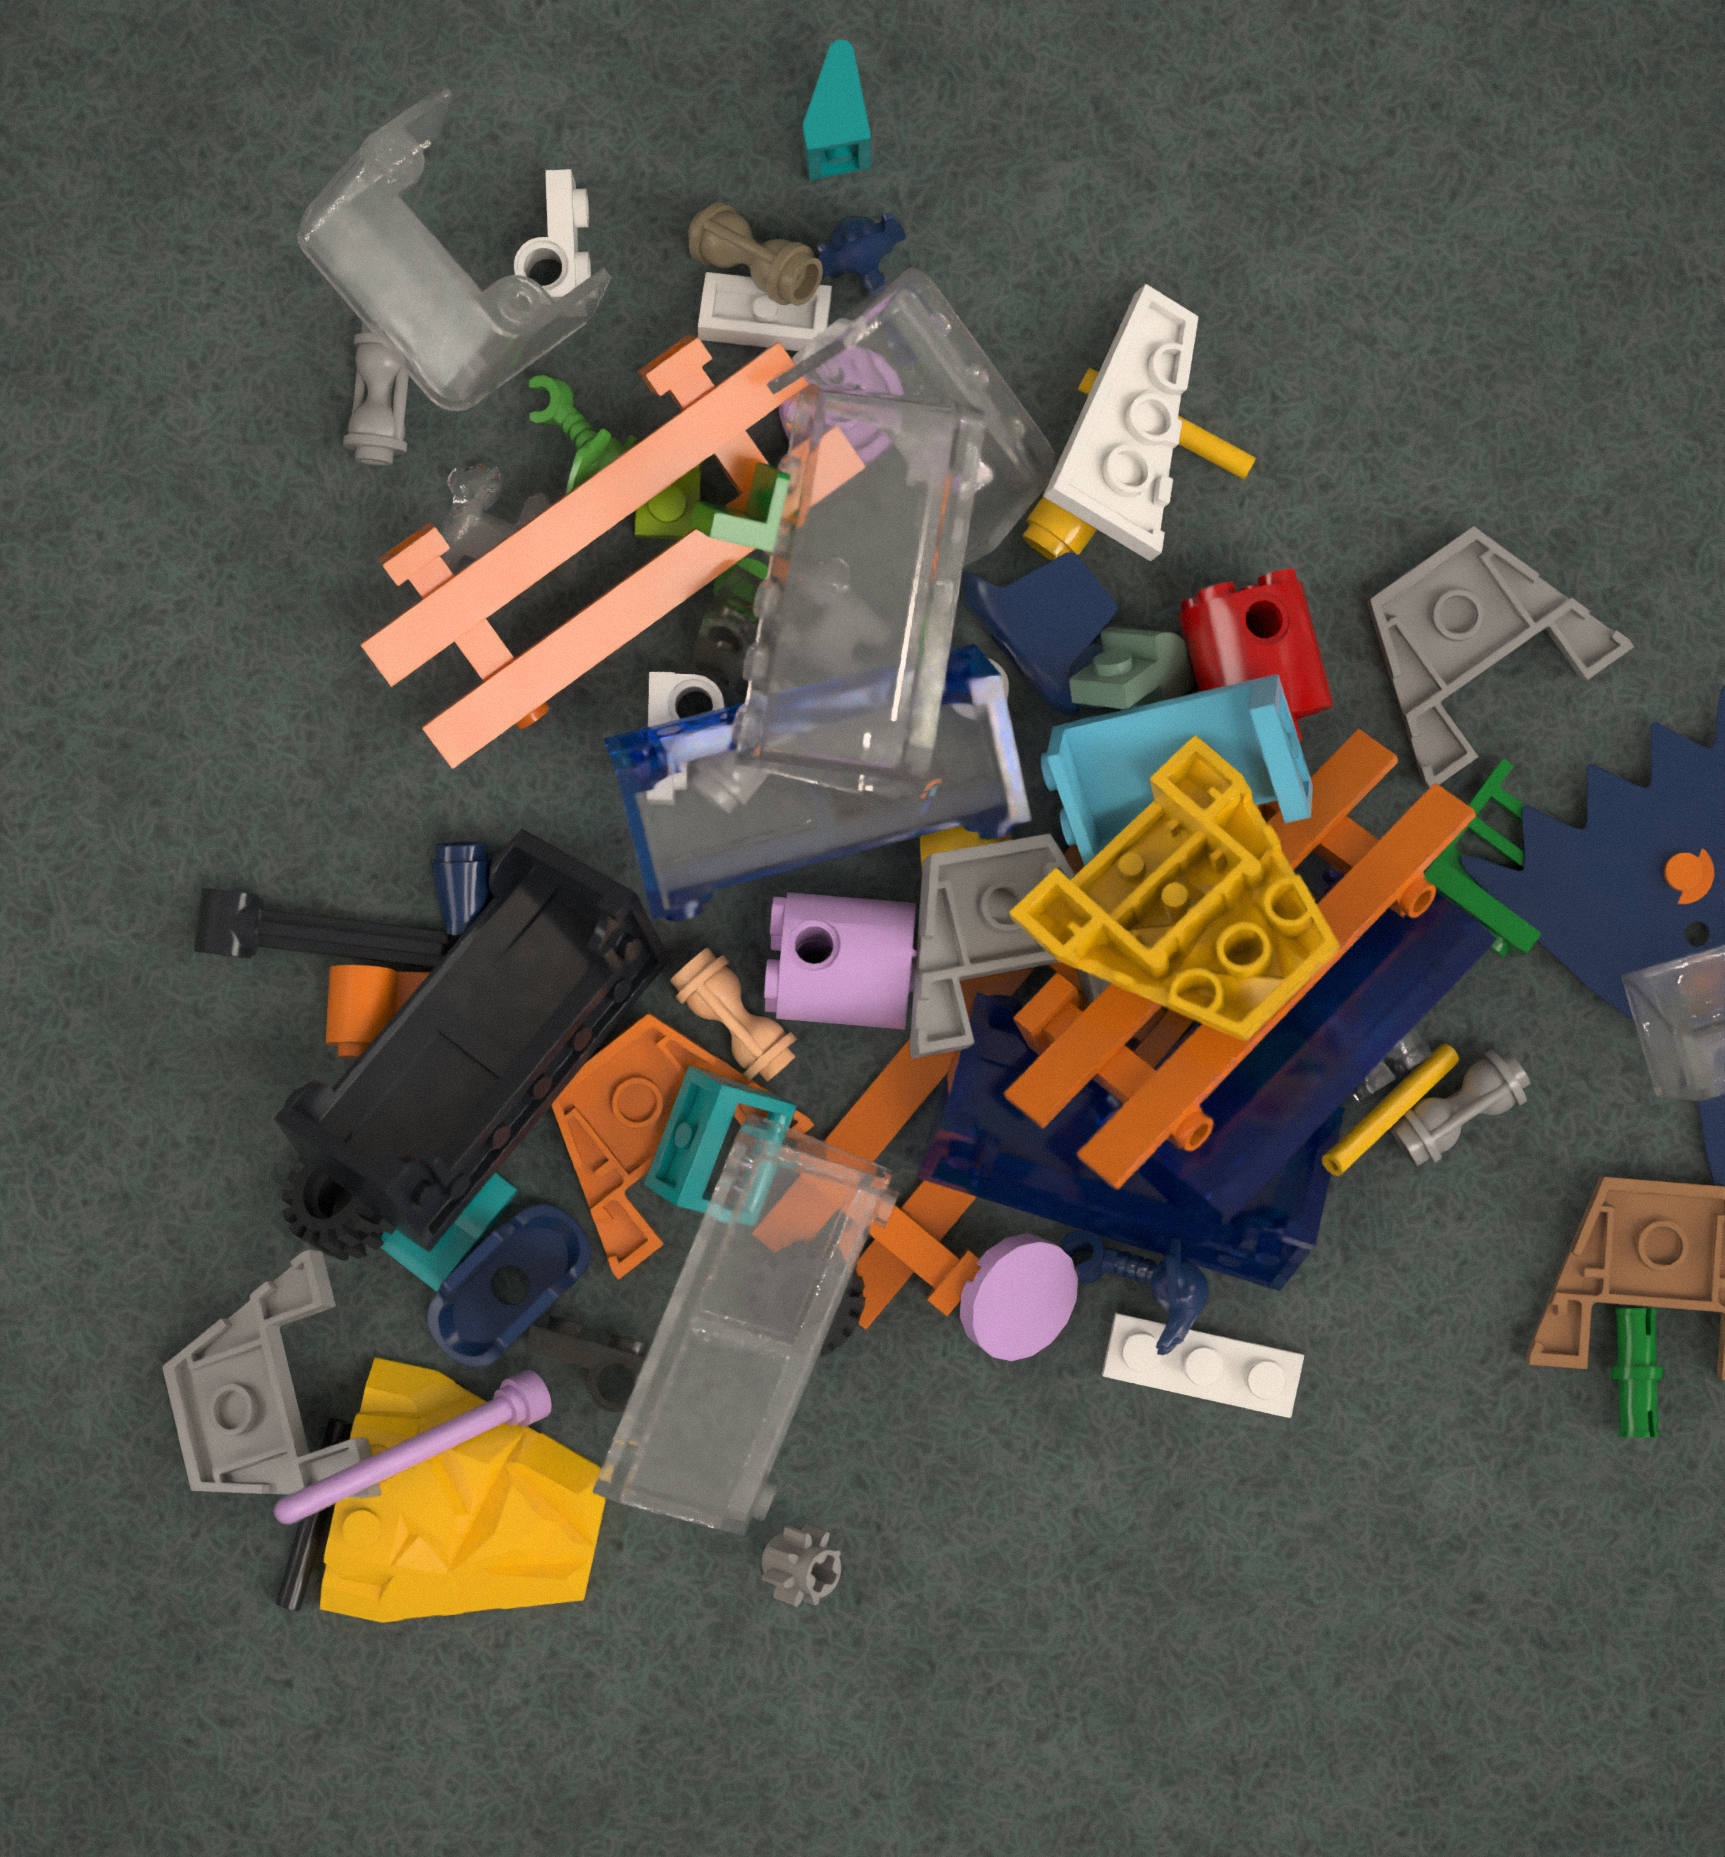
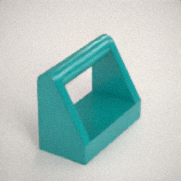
M836 40L830 45L803 122L804 152L810 181L871 169V134L854 49L846 40Z
M688 1066L644 1186L676 1206L746 1224H753L797 1104L716 1073ZM742 1103L767 1110L768 1112L734 1201L708 1193L705 1189L737 1104Z

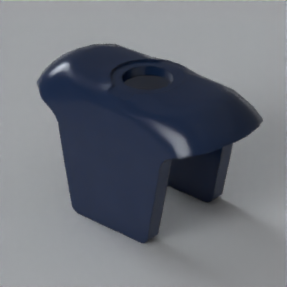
M1067 552L1008 586L1003 587L996 586L972 573L962 572L961 591L966 607L983 626L999 650H1002L1014 664L1013 667L1027 680L1042 701L1051 709L1068 715H1080L1079 704L1072 703L1069 678H1071L1070 667L1089 645L1095 643L1101 635L1100 632L1111 624L1113 616L1118 610L1117 603L1074 552Z
M549 1204L529 1206L490 1234L440 1284V1291L429 1305L427 1324L434 1340L442 1351L456 1362L472 1369L489 1366L498 1360L580 1279L588 1268L592 1249L585 1232L577 1221L559 1208ZM504 1267H517L524 1271L529 1279L528 1294L519 1303L506 1304L494 1295L492 1289L493 1278Z

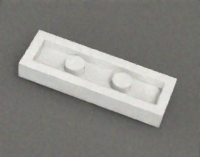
M1115 1312L1102 1370L1103 1377L1291 1418L1304 1360L1303 1354L1189 1329V1333L1184 1341L1178 1344L1170 1353L1157 1355L1158 1349H1156V1344L1166 1323Z

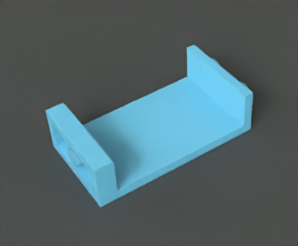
M1271 675L1053 726L1048 751L1041 754L1042 773L1050 791L1058 790L1064 806L1060 810L1063 835L1069 846L1077 845L1084 867L1100 852L1102 839L1116 837L1154 801L1149 778L1194 735H1197L1243 775L1252 791V799L1256 805L1278 800L1285 823L1310 818L1313 784L1279 675Z

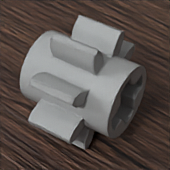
M805 1524L802 1530L786 1525L782 1534L776 1535L769 1541L762 1557V1569L764 1572L762 1579L776 1585L773 1598L798 1607L801 1601L816 1606L819 1604L821 1597L827 1596L834 1590L841 1575V1561L839 1558L841 1554L840 1550L826 1546L829 1541V1532Z

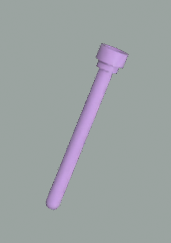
M527 1369L502 1381L500 1389L494 1393L493 1400L280 1499L275 1505V1517L283 1524H292L502 1423H506L509 1426L517 1424L521 1427H526L547 1417L551 1412V1398L548 1389L541 1377L532 1370Z

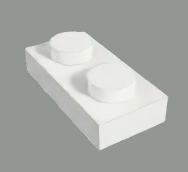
M706 272L698 322V338L705 341L767 348L778 341L785 350L824 354L832 286L819 285L813 297L803 305L796 306L792 303L780 305L769 299L767 293L761 291L755 285L752 277Z

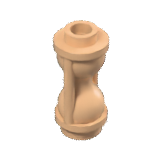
M707 947L671 978L670 982L679 991L676 999L681 1004L687 1002L689 1008L696 1015L704 1019L717 1020L724 1023L731 1033L733 1056L738 1064L746 1069L743 1075L750 1081L760 1073L768 1082L796 1058L788 1047L797 1038L792 1032L786 1035L782 1026L775 1020L752 1015L744 1008L741 1001L739 979L730 968L726 967L730 962L724 955L717 958Z

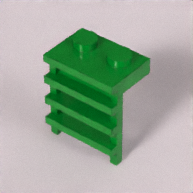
M1501 759L1489 777L1479 787L1478 792L1469 802L1468 806L1474 809L1477 816L1490 799L1522 823V808L1525 805L1499 787L1514 766L1506 759ZM1475 817L1423 871L1425 879L1436 887V894L1430 907L1450 920L1455 915L1475 930L1472 937L1495 955L1504 958L1506 954L1511 957L1525 955L1542 933L1485 892L1465 870L1460 862V856H1463V854L1455 849L1454 846L1464 832L1468 830L1521 870L1524 868V852L1479 818Z

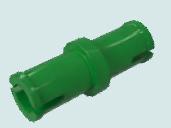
M1614 1308L1617 1327L1618 1366H1611V1379H1618V1437L1659 1438L1657 1379H1663V1366H1657L1655 1315H1657V1308Z

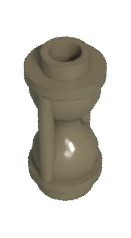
M723 202L711 204L706 209L698 212L691 221L688 239L689 251L694 260L704 265L712 264L718 268H731L739 264L747 265L750 268L755 285L761 291L767 293L769 299L780 305L791 303L796 306L803 305L817 291L822 279L823 266L821 261L814 257L810 247L800 242L792 243L781 238L768 240L764 243L756 242L748 222L738 215L734 208Z

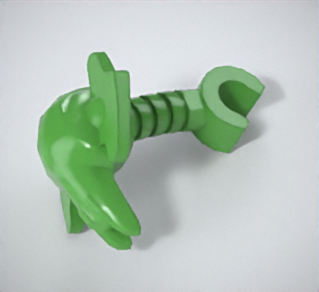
M546 375L535 376L529 380V388L549 391L551 397L550 404L544 411L530 413V421L548 426L558 425L578 448L570 471L566 494L638 443V439L630 435L622 446L615 437H611V433L605 428L597 433L584 416L573 407V394L565 381Z

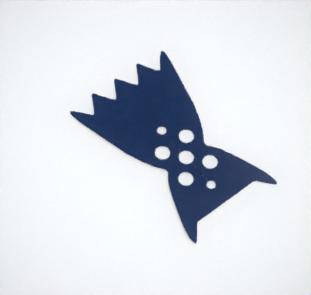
M1723 686L1717 706L1713 747L1701 746L1658 722L1651 724V782L1649 787L1645 788L1635 785L1596 765L1588 764L1586 767L1587 822L1584 829L1572 827L1528 805L1522 808L1525 861L1524 868L1520 872L1481 858L1460 856V862L1465 870L1484 891L1542 934L1538 941L1592 992L1652 1033L1671 1043L1692 1049L1697 1054L1700 1061L1697 1073V1099L1712 1182L1715 1186H1725V686ZM1703 848L1709 854L1714 866V880L1711 888L1701 899L1693 903L1678 904L1683 891L1674 890L1666 883L1664 866L1670 857L1679 853H1691L1699 857ZM1701 922L1707 926L1709 937L1703 945L1693 946L1686 940L1685 930L1690 923ZM1686 981L1702 983L1711 995V1007L1708 1013L1696 1021H1687L1680 1018L1672 1006L1674 990Z

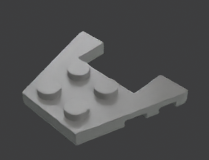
M1474 526L1367 602L1421 781L1426 790L1434 783L1441 784L1478 758L1476 752L1441 705V701L1541 630H1546L1582 682L1587 681L1634 648L1627 637L1617 630L1615 632L1590 615V610L1573 598L1569 599L1538 577L1539 573Z
M1051 834L934 853L923 860L917 939L918 952L915 967L909 1049L912 1059L966 1049L974 1044L959 981L1060 962L1014 922L1009 914L1055 868L1062 872L1069 880L1075 876ZM1077 968L1086 1007H1088L1111 983Z
M307 1250L300 1253L290 1261L292 1266L276 1280L266 1281L249 1295L250 1301L228 1319H219L162 1366L191 1491L291 1495L372 1456L368 1438H353L309 1453L280 1327L336 1307L322 1251ZM379 1482L347 1498H374L382 1494Z

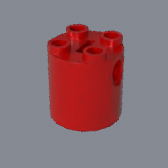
M1295 568L1283 569L1262 575L1257 578L1258 583L1239 589V592L1236 591L1234 582H1226L1197 591L1198 597L1180 602L1182 611L1178 614L1184 641L1187 644L1197 692L1278 674L1299 742H1302L1303 739L1298 720L1324 712L1334 706L1302 581L1297 580Z

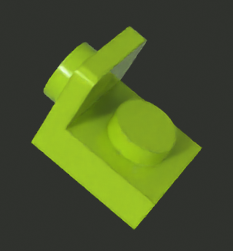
M702 463L695 466L636 509V538L680 539L694 529L690 522L695 501H701Z

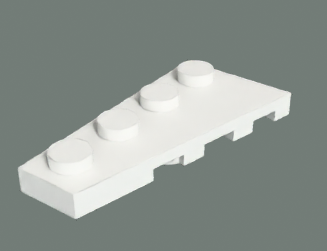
M1145 284L1132 298L1043 497L1147 560L1152 561L1162 553L1165 532L1160 531L1163 509L1170 503L1173 479L1169 478L1173 448L1179 444L1182 421L1178 420L1181 394L1188 387L1198 316Z

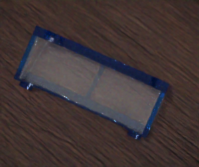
M975 643L603 738L645 899L653 920L665 917L668 921H682L695 917L703 911L702 905L712 898V890L957 826H962L966 831L977 832V836L980 839H996L1014 832L1016 829L1015 825L1032 821L1001 674Z

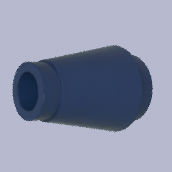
M457 841L435 844L436 859L430 860L443 921H445L446 934L463 935L487 906L489 866L493 857H487V842Z

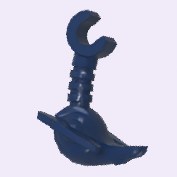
M890 212L882 214L881 221L875 224L873 219L865 216L845 217L831 232L829 239L831 245L827 246L823 242L816 248L815 258L819 259L823 266L822 278L830 276L836 279L845 275L844 270L860 276L862 280L860 284L863 289H866L865 295L868 300H871V308L873 311L876 310V315L881 323L880 328L895 362L899 367H902L921 358L922 354L911 335L913 330L906 316L900 313L897 304L894 303L896 299L893 293L890 294L889 290L891 288L888 282L885 283V275L883 272H880L878 267L879 261L883 256L891 253L896 243L906 239L900 221Z
M1084 1229L1074 1230L1066 1234L1060 1241L1062 1250L1069 1257L1082 1251H1088L1093 1254L1091 1259L1076 1266L1078 1279L1081 1284L1092 1283L1098 1280L1104 1273L1113 1275L1117 1273L1118 1276H1128L1131 1280L1136 1281L1138 1279L1140 1283L1150 1284L1154 1299L1170 1317L1156 1344V1349H1158L1157 1355L1170 1353L1178 1344L1184 1341L1189 1333V1329L1206 1305L1209 1295L1207 1278L1196 1264L1181 1257V1241L1179 1238L1172 1237L1170 1252L1158 1264L1149 1258L1144 1260L1143 1256L1137 1254L1133 1256L1130 1252L1123 1251L1121 1253L1118 1249L1104 1247L1098 1235Z

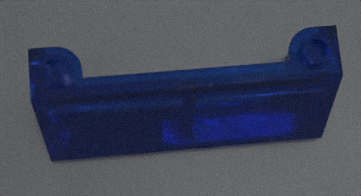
M1332 865L1320 877L1329 887L1315 900L1316 905L1345 876ZM1437 891L1427 910L1416 918H1411L1407 914L1401 917L1388 907L1199 1104L1202 1112L1213 1120V1127L1207 1139L1192 1151H1187L1183 1147L1179 1149L1166 1139L1140 1167L1210 1234L1239 1212L1497 939L1481 923ZM1198 1022L1154 1069L1157 1071L1202 1023ZM1112 1094L1101 1104L1110 1114L1098 1126L1100 1129L1124 1105Z
M976 994L967 1013L974 1044L966 1049L954 1051L916 1178L1078 1229L1088 1230L1095 1234L1165 1256L1170 1252L1172 1237L1179 1238L1181 1241V1257L1197 1266L1277 1291L1282 1290L1316 1246L1331 1173L1322 1163V1156L1339 1140L1345 1113L1344 1107L1328 1103L1323 1096L1311 1091H1294L1290 1096L1281 1097L1274 1105L1215 1088L1199 1104L1202 1112L1213 1120V1127L1207 1139L1192 1151H1187L1183 1147L1179 1149L1166 1139L1116 1190L1082 1162L1077 1153L1124 1104L1095 1080L1091 1079L1042 1129L1008 1101L1004 1095L1006 1090L1040 1057V1055L1028 1047L1013 1019L1023 1006L1019 1001L1009 996Z

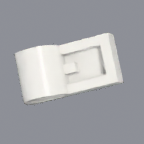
M571 169L546 170L548 237L531 239L520 247L514 260V272L524 295L531 302L544 307H554L555 310L580 309V290H591L589 251L578 252L577 228L589 227L587 189H576ZM551 259L562 265V272L554 283L547 286H539L529 280V272L538 261Z

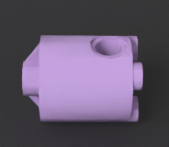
M787 892L786 898L773 897L770 926L771 950L781 951L780 960H767L764 998H766L765 1012L776 1013L777 1019L905 1030L909 992H914L918 952L917 941H913L916 903ZM810 953H818L824 955L827 960L822 963L811 964L803 961L801 958Z

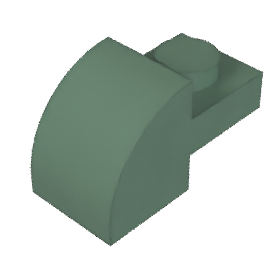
M1123 627L1103 629L1100 632L1103 653L1096 655L1090 665L1069 678L1072 703L1128 709L1132 705L1143 706L1181 697L1196 686L1187 644L1180 636L1171 632Z

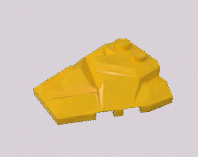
M1194 735L1149 778L1154 801L1071 880L1055 868L1009 914L1014 922L1056 960L1246 1042L1340 948L1338 941L1300 875L1296 876L1282 852L1281 842L1271 824H1266L1254 803L1252 791L1243 775L1197 735Z
M375 1357L365 1386L361 1409L356 1414L350 1439L368 1438L371 1453L374 1456L474 1409L487 1401L456 1384L455 1379L439 1370ZM502 1423L380 1481L379 1486L382 1494L374 1498H345L336 1502L324 1555L326 1568L321 1588L320 1609L384 1623L402 1621L404 1619L582 1601L585 1599L612 1473L544 1432L539 1433L529 1426L521 1427L517 1424L509 1426L506 1423Z

